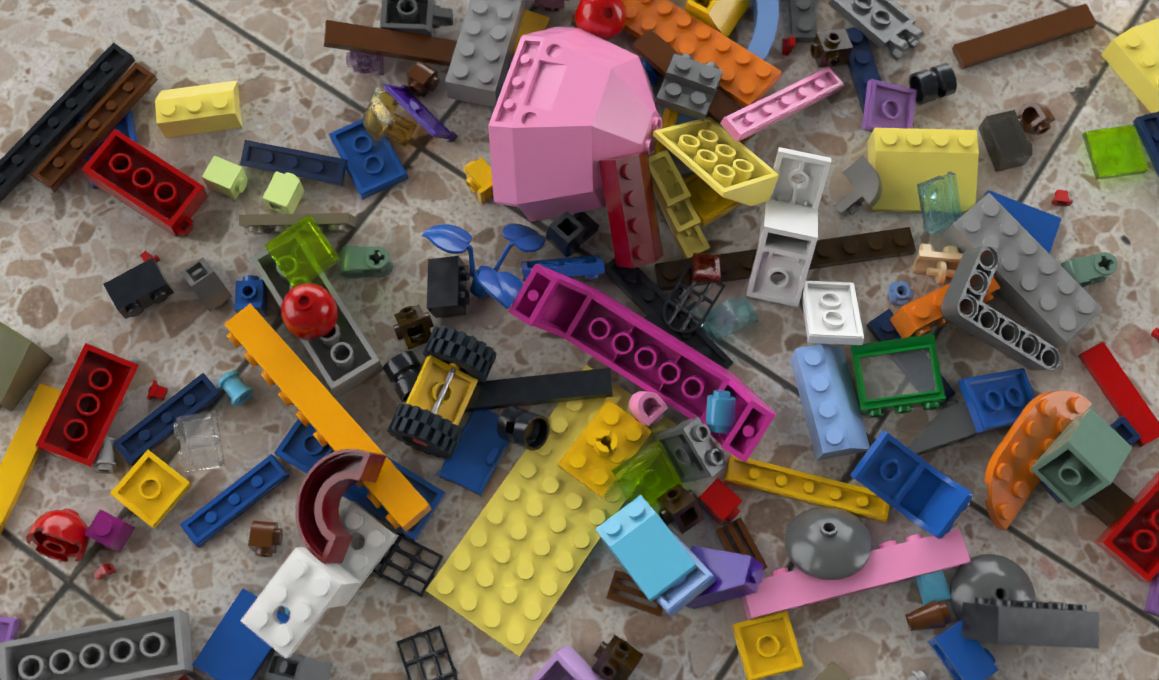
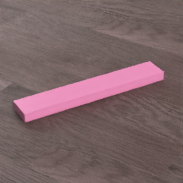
M827 67L724 117L720 124L737 143L840 91L844 83Z

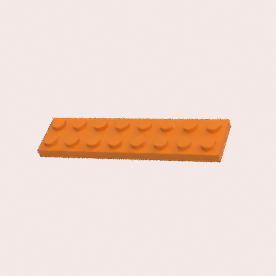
M622 0L627 13L623 30L639 39L649 29H652L680 55L689 54L694 58V61L703 64L707 62L716 64L720 70H723L718 88L744 108L759 101L781 78V71L669 0Z

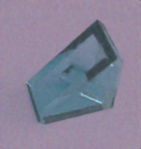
M746 297L726 299L709 312L702 327L707 336L713 342H716L758 322L759 319Z

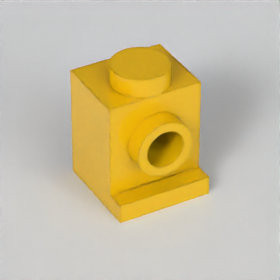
M482 157L477 161H471L463 168L467 177L465 182L473 193L477 191L478 201L482 205L493 197L492 169Z

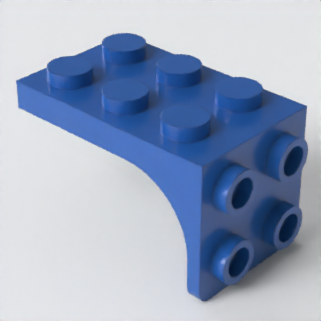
M884 430L850 475L914 524L938 539L943 538L945 534L950 532L953 523L961 512L969 506L970 500L973 497V493L969 489L938 471Z

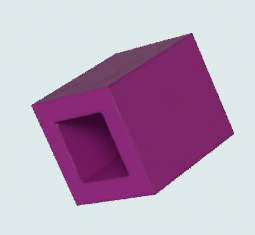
M100 509L84 535L120 553L135 527Z

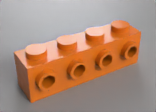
M994 277L982 301L985 304L995 299L993 294L1001 288ZM950 283L902 306L890 318L901 338L926 335L932 331L933 327L938 325L940 328L951 322L941 312V305Z

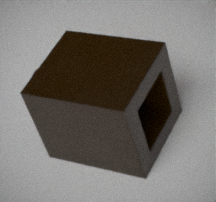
M1112 482L1080 504L1106 526L1118 522L1135 501Z

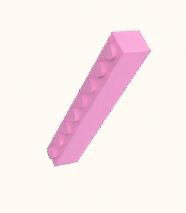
M960 529L950 531L941 539L933 535L923 538L922 533L906 537L907 542L896 544L895 540L879 544L880 549L871 551L866 565L850 577L839 580H823L809 576L799 569L789 572L788 567L772 571L771 577L763 578L762 582L758 585L757 593L742 596L741 599L747 620L913 579L920 575L960 567L971 561Z

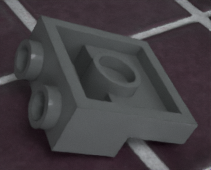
M674 54L655 104L704 121L719 87L723 70H720L712 62L703 64L694 61V58L689 54Z
M699 417L682 421L676 427L659 431L653 436L680 483L713 477L727 466L723 451L714 444L710 437L709 427L702 423Z

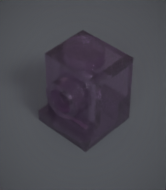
M354 51L346 52L347 67H353L354 72L368 74L378 71L379 76L384 75V56Z

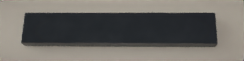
M610 368L477 382L464 412L613 397Z

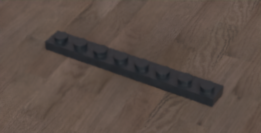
M113 42L0 159V202L79 121L78 118H81L135 62L134 57Z

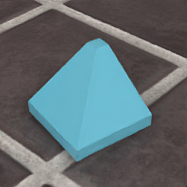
M943 571L924 574L915 578L923 605L934 600L939 602L952 599Z

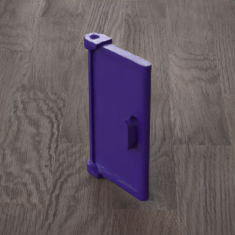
M385 84L383 86L432 137L446 139L450 143L456 140L457 134L446 128L410 92L407 85L402 84L399 87Z

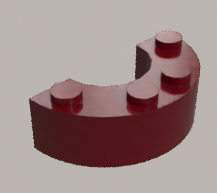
M359 449L339 450L319 460L305 476L296 500V524L304 545L318 560L325 564L343 563L353 536L344 529L340 522L339 506L341 498L346 490L357 482L376 483L387 456Z

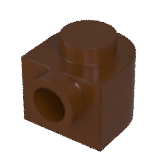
M418 61L407 73L409 90L416 96L425 97L429 91L432 92L437 88L440 81L438 71L424 62Z
M1035 102L1025 103L1018 112V120L1025 133L1041 135L1051 128L1050 123L1055 120L1046 105Z
M254 520L250 529L248 547L255 552L256 556L273 557V553H276L277 545L282 543L283 529L278 528V522Z

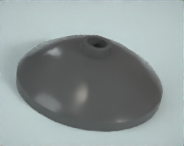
M817 507L806 510L796 516L786 530L785 549L789 559L799 570L818 579L839 580L850 577L866 565L871 554L872 541L867 527L858 517L842 509Z
M983 554L971 558V562L957 569L950 584V594L952 597L950 603L958 621L962 620L963 602L975 603V597L1000 600L995 595L997 589L1002 592V599L1036 601L1033 584L1026 572L1014 561L995 554Z

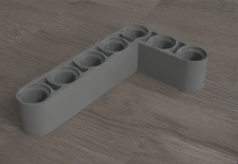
M991 246L966 250L941 305L943 316L1029 370L1056 369L1061 360L1060 353L1056 347L982 302L999 263L997 250Z

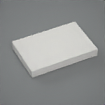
M805 281L801 298L808 343L863 345L864 334L854 283Z

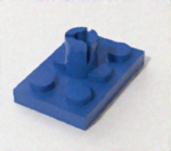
M600 255L521 261L523 280L527 279L535 264L574 279V276L581 275L583 279H595L599 277V274L605 273L604 262Z

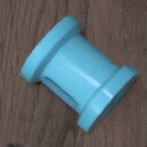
M236 370L223 375L219 379L217 386L220 390H225L232 399L231 403L234 406H240L250 399L254 390L251 387H247L239 378L240 374Z

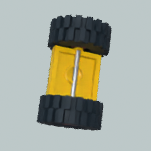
M436 326L422 353L426 360L406 404L401 403L398 405L387 432L398 441H402L405 445L412 446L418 451L421 450L428 455L432 454L438 458L452 459L463 434L462 429H459L458 426L477 382L486 381L497 357L496 352L491 347L486 346L485 342L478 341L476 337L468 336L463 331L458 332L454 328L448 329L445 326H441V328Z

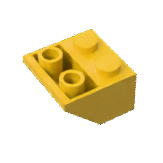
M687 0L685 11L729 38L749 8L750 2L749 0Z

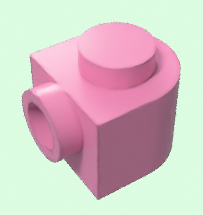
M636 392L629 401V409L632 415L641 424L647 426L659 422L663 417L662 413L669 408L662 398L654 392Z

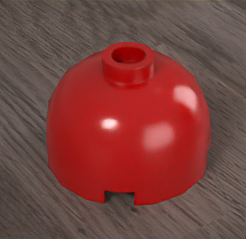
M622 0L579 1L580 3L575 12L578 28L607 41L617 36L625 26L627 13Z
M313 283L300 284L292 288L284 296L281 304L282 320L288 331L297 338L304 340H314L313 338L327 335L335 326L338 318L337 304L331 293L321 285Z
M72 509L45 512L31 526L26 536V541L29 545L33 541L37 545L35 551L48 558L67 562L68 557H76L75 562H78L83 558L90 538L84 535L88 526L79 517L80 515Z

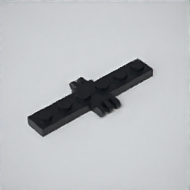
M615 257L604 266L605 274L646 315L644 317L646 320L726 370L733 365L734 362L700 328L690 334H677L666 327L662 319V309L665 299L669 296L639 267L616 266ZM678 287L670 301L675 304L679 303L681 299L678 297L684 292V289ZM688 295L682 305V308L687 311L692 310L696 304V301H694L688 307L686 306L692 298L690 295ZM667 304L665 309L667 321L675 310L669 304ZM680 311L670 325L680 330L688 315ZM690 320L685 330H690L697 325Z

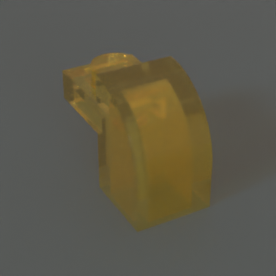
M377 87L363 115L364 127L377 141H380L381 137L385 136L406 147L417 125L394 113L399 103L388 92Z

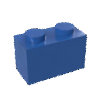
M962 620L953 623L927 641L954 680H986L999 670L994 664L996 663L994 656L988 649L983 648L977 640L962 638Z

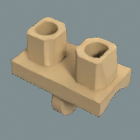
M921 244L912 267L913 274L935 276L936 284H944L946 277L953 278L963 254L959 253L957 246H947L943 248L942 252H935L931 244Z

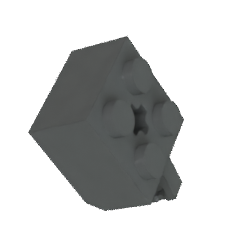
M382 0L380 28L434 37V29L439 28V26H453V10L440 8L441 6L436 5V0Z

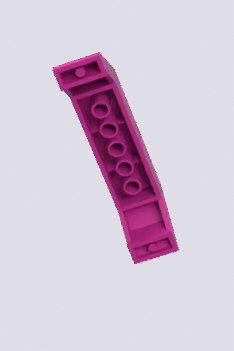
M534 265L508 311L530 326H535L566 339L644 390L657 393L666 404L688 418L699 417L701 422L707 426V396L713 395L715 390L731 392L730 396L736 398L734 426H731V432L729 433L710 431V435L722 446L721 448L745 463L776 416V413L733 373L600 290L541 265Z

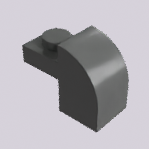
M862 156L842 172L855 187L853 191L835 205L844 216L857 213L863 207L861 203L865 200L873 207L881 196V178L867 159Z

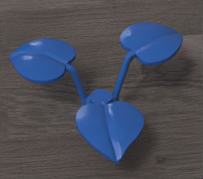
M441 224L428 228L422 234V237L427 238L433 245L447 253L461 254L467 250L470 264L469 276L473 277L470 292L479 298H487L491 295L506 309L510 308L523 286L522 281L513 274L498 272L509 250L515 245L523 252H535L541 249L546 241L543 235H540L528 226L509 224L504 227L502 235L510 242L505 247L494 269L489 266H480L476 270L473 247L469 244L472 236L467 231L455 225Z

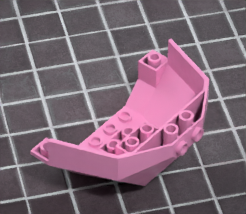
M554 27L521 36L488 125L495 204L519 207L530 222L558 217L567 211L570 214L606 206L599 160L647 151L649 158L655 151L656 138L653 136V132L662 129V118L655 104L656 100L648 74L639 56L581 28Z

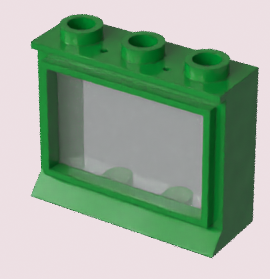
M935 334L851 346L850 353L861 415L867 414L868 418L883 416L886 411L894 410L895 414H905L912 412L911 408L923 407V410H934L940 408L939 404L944 403L946 397L935 345Z

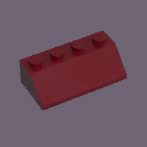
M642 151L599 160L616 266L635 268L655 263L663 256L648 152Z

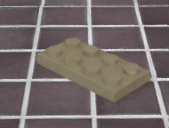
M349 213L239 215V226L247 228L248 232H254V234H270V229H275V232H280V234H294L296 229H302V231H307V233H323V228H329V231H333V233H348L349 228H356V217Z

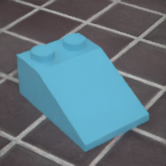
M641 495L596 528L605 546L650 602L654 601L697 568L689 554Z

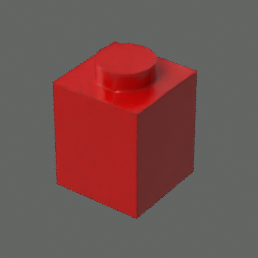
M719 478L698 497L700 501L699 506L719 525L725 520L728 523L732 522L741 512L737 507L741 504L742 500Z

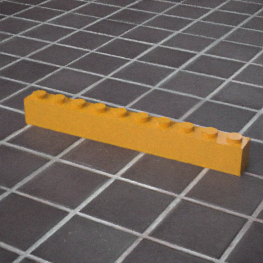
M251 304L247 305L224 324L229 330V333L226 335L236 348L241 345L247 351L243 356L253 367L258 364L264 371L260 374L270 387L276 384L281 390L277 395L288 407L293 404L298 409L295 415L305 427L309 424L312 425L316 430L313 436L323 447L328 444L334 452L344 449H359L385 455ZM387 457L376 483L365 481L355 483L359 488L364 485L370 491L367 497L377 509L380 506L384 507L389 513L385 518L395 529L401 527L407 532L431 511L427 501Z

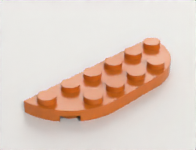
M1067 390L1047 391L1036 396L1023 409L994 451L987 465L984 477L988 500H985V505L992 522L999 530L1006 531L1041 480L1030 470L1031 466L1073 420L1086 412L1092 404L1084 396Z

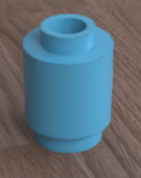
M715 390L713 395L707 396L706 424H708L711 432L729 433L731 432V426H734L736 398L730 396L731 392Z

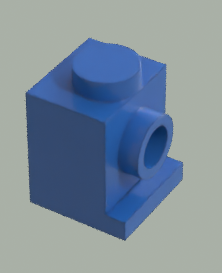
M246 275L243 277V281H236L235 312L239 313L247 305L251 304L262 317H267V286L263 279L259 280V277L255 275Z

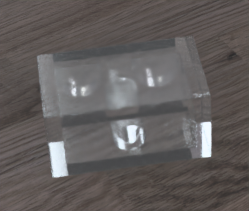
M216 410L176 417L177 423H174V435L176 439H180L181 450L178 451V460L180 466L184 467L185 473L216 469L224 466L225 462Z

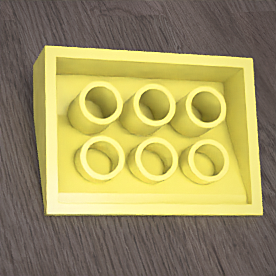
M1158 18L1132 27L1117 36L1101 54L1150 113L1159 111Z
M706 117L704 121L698 119L653 132V136L722 197L749 206L769 201L779 174L740 141L736 143L729 133L711 117Z
M873 129L867 141L868 162L881 178L882 192L878 202L871 207V211L966 213L975 205L979 159L977 130Z

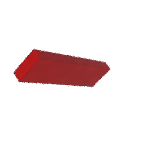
M1101 342L1078 355L1118 416H1123L1141 436L1136 441L1138 445L1142 447L1158 438L1159 421L1105 343Z

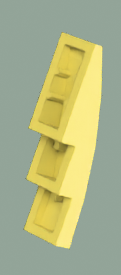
M668 150L649 157L653 190L684 259H690L708 251L710 246L699 227L701 221L689 200L691 194Z

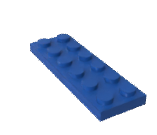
M297 419L274 453L307 474L319 460L333 453L334 450L328 444L323 447L313 436L316 430L311 424L305 427ZM387 457L431 507V511L407 532L401 527L395 529L411 540L416 541L446 493ZM354 484L346 490L342 497L350 502L356 501L373 516L394 528L385 518L389 513L384 507L380 506L377 509L368 499L367 495L370 491L364 485L359 488Z

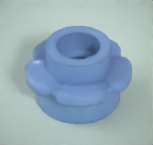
M905 281L893 282L888 287V299L893 305L904 306L909 303V300L913 299L914 292Z

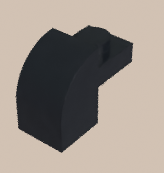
M567 211L549 225L546 239L565 257H569L579 250L580 245L598 231L600 225L585 212L571 215Z

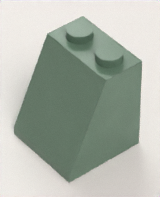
M1090 408L1065 428L1031 466L1030 470L1064 503L1073 509L1113 482L1133 447Z

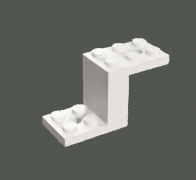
M781 147L778 148L773 170L779 174V178L769 201L764 202L760 217L759 243L746 296L798 307L818 239V207L831 165V158ZM800 173L805 176L806 180L803 183L796 184L791 180V177L794 174ZM775 272H781L786 277L781 281H776L771 278V275Z
M352 501L340 517V522L344 529L352 536L357 533L364 536L365 545L360 550L355 549L351 541L342 564H325L318 560L307 547H296L241 619L243 624L286 659L291 657L327 608L344 606L350 602L399 536L356 501ZM281 606L287 607L290 611V619L287 623H281L277 618V611Z

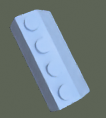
M827 344L796 348L790 357L816 460L868 451L870 445L843 348Z

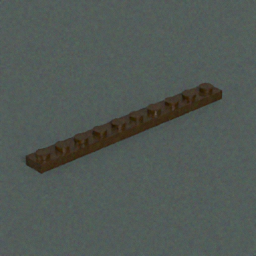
M910 227L817 240L809 270L913 255L916 252ZM757 249L656 263L654 269L657 285L662 291L673 290L689 264L720 282L749 279ZM689 269L682 283L688 286V284L692 283L697 273ZM775 272V273H773L772 275L783 274V273H781V272ZM700 276L695 286L708 285L710 280Z

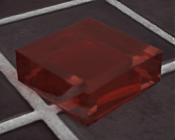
M693 253L691 258L692 280L718 283L721 278L720 256Z

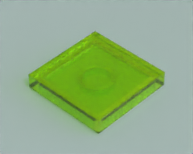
M1134 124L1088 130L1083 133L1082 136L1096 180L1144 174L1148 170Z
M310 214L264 245L293 288L300 284L308 283L341 260Z
M656 440L611 470L628 503L641 495L653 507L658 503L656 498L667 490L673 488L678 483L683 486L663 444L659 440Z

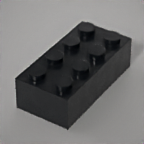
M975 597V603L963 602L962 638L995 644L1099 648V612L1087 611V605L1068 604L1067 608V603L997 600Z

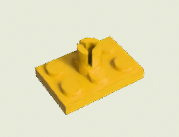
M608 399L558 462V467L603 499L652 435V431Z

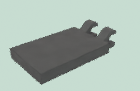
M829 0L828 5L854 27L862 31L880 49H884L887 46L891 57L897 61L905 55L903 51L908 47L911 49L917 47L920 44L918 40L925 35L921 29L914 26L916 20L893 0ZM903 35L905 40L900 39L899 37Z

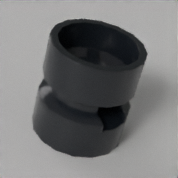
M947 63L931 67L930 71L925 69L911 74L909 77V88L917 90L916 103L922 105L934 101L936 98H943L954 94L957 90V80L952 67Z
M413 351L400 353L387 361L383 366L389 381L396 383L395 391L401 402H407L421 371L419 370L421 364Z
M510 406L499 416L497 432L499 437L505 441L534 451L540 449L548 439L550 425L548 420L542 415L516 406Z

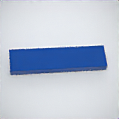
M270 454L186 519L180 526L195 546L199 548L290 476L274 455Z

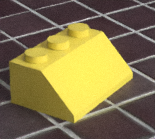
M237 81L162 90L155 100L156 122L165 138L242 128Z

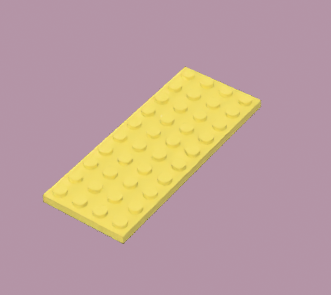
M586 365L583 370H592V368ZM613 382V397L559 402L547 419L550 429L545 444L540 449L534 451L525 450L426 589V592L518 657H521L601 539L596 528L622 508L659 453L660 448L653 436L659 431L677 426L675 422L664 415L656 424L644 425L652 431V435L604 498L598 497L559 468L558 462L608 399L635 418L629 409V401L632 394Z

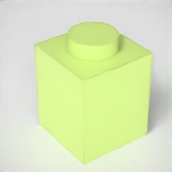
M217 156L212 158L202 175V179L209 189L235 200L239 193L245 190L248 178L241 166Z
M276 171L263 196L267 208L281 214H293L304 193L300 179L294 174H282Z

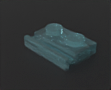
M950 171L947 172V175L937 176L917 184L925 232L931 234L949 227L962 216L955 173Z

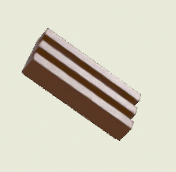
M741 517L715 530L726 552L735 553L725 535V532L728 531L740 554L748 555L734 529L738 527L753 557L764 564L763 570L768 568Z
M615 570L606 599L660 617L663 608L659 603L657 608L614 594V590L617 589L649 600L642 591L617 583L618 579L637 585L628 574Z

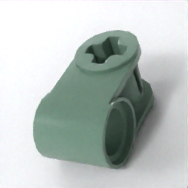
M350 245L344 246L341 249L340 275L343 277L354 279L361 277L381 278L389 275L393 269V262L383 247Z
M1102 252L1086 257L1072 258L1060 265L1081 287H1085L1106 280L1109 275L1117 270L1118 262L1111 253Z

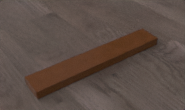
M1087 3L954 44L952 51L961 69H965L1092 29L1096 26L1097 22Z
M326 20L324 47L450 66L457 44L456 40Z
M649 29L632 45V49L664 77L674 54L680 55L652 29ZM718 88L707 115L722 126L720 123L724 117L742 108ZM758 132L741 140L740 142L743 145H745Z
M135 63L32 174L33 178L55 193L158 80L156 76L138 63Z

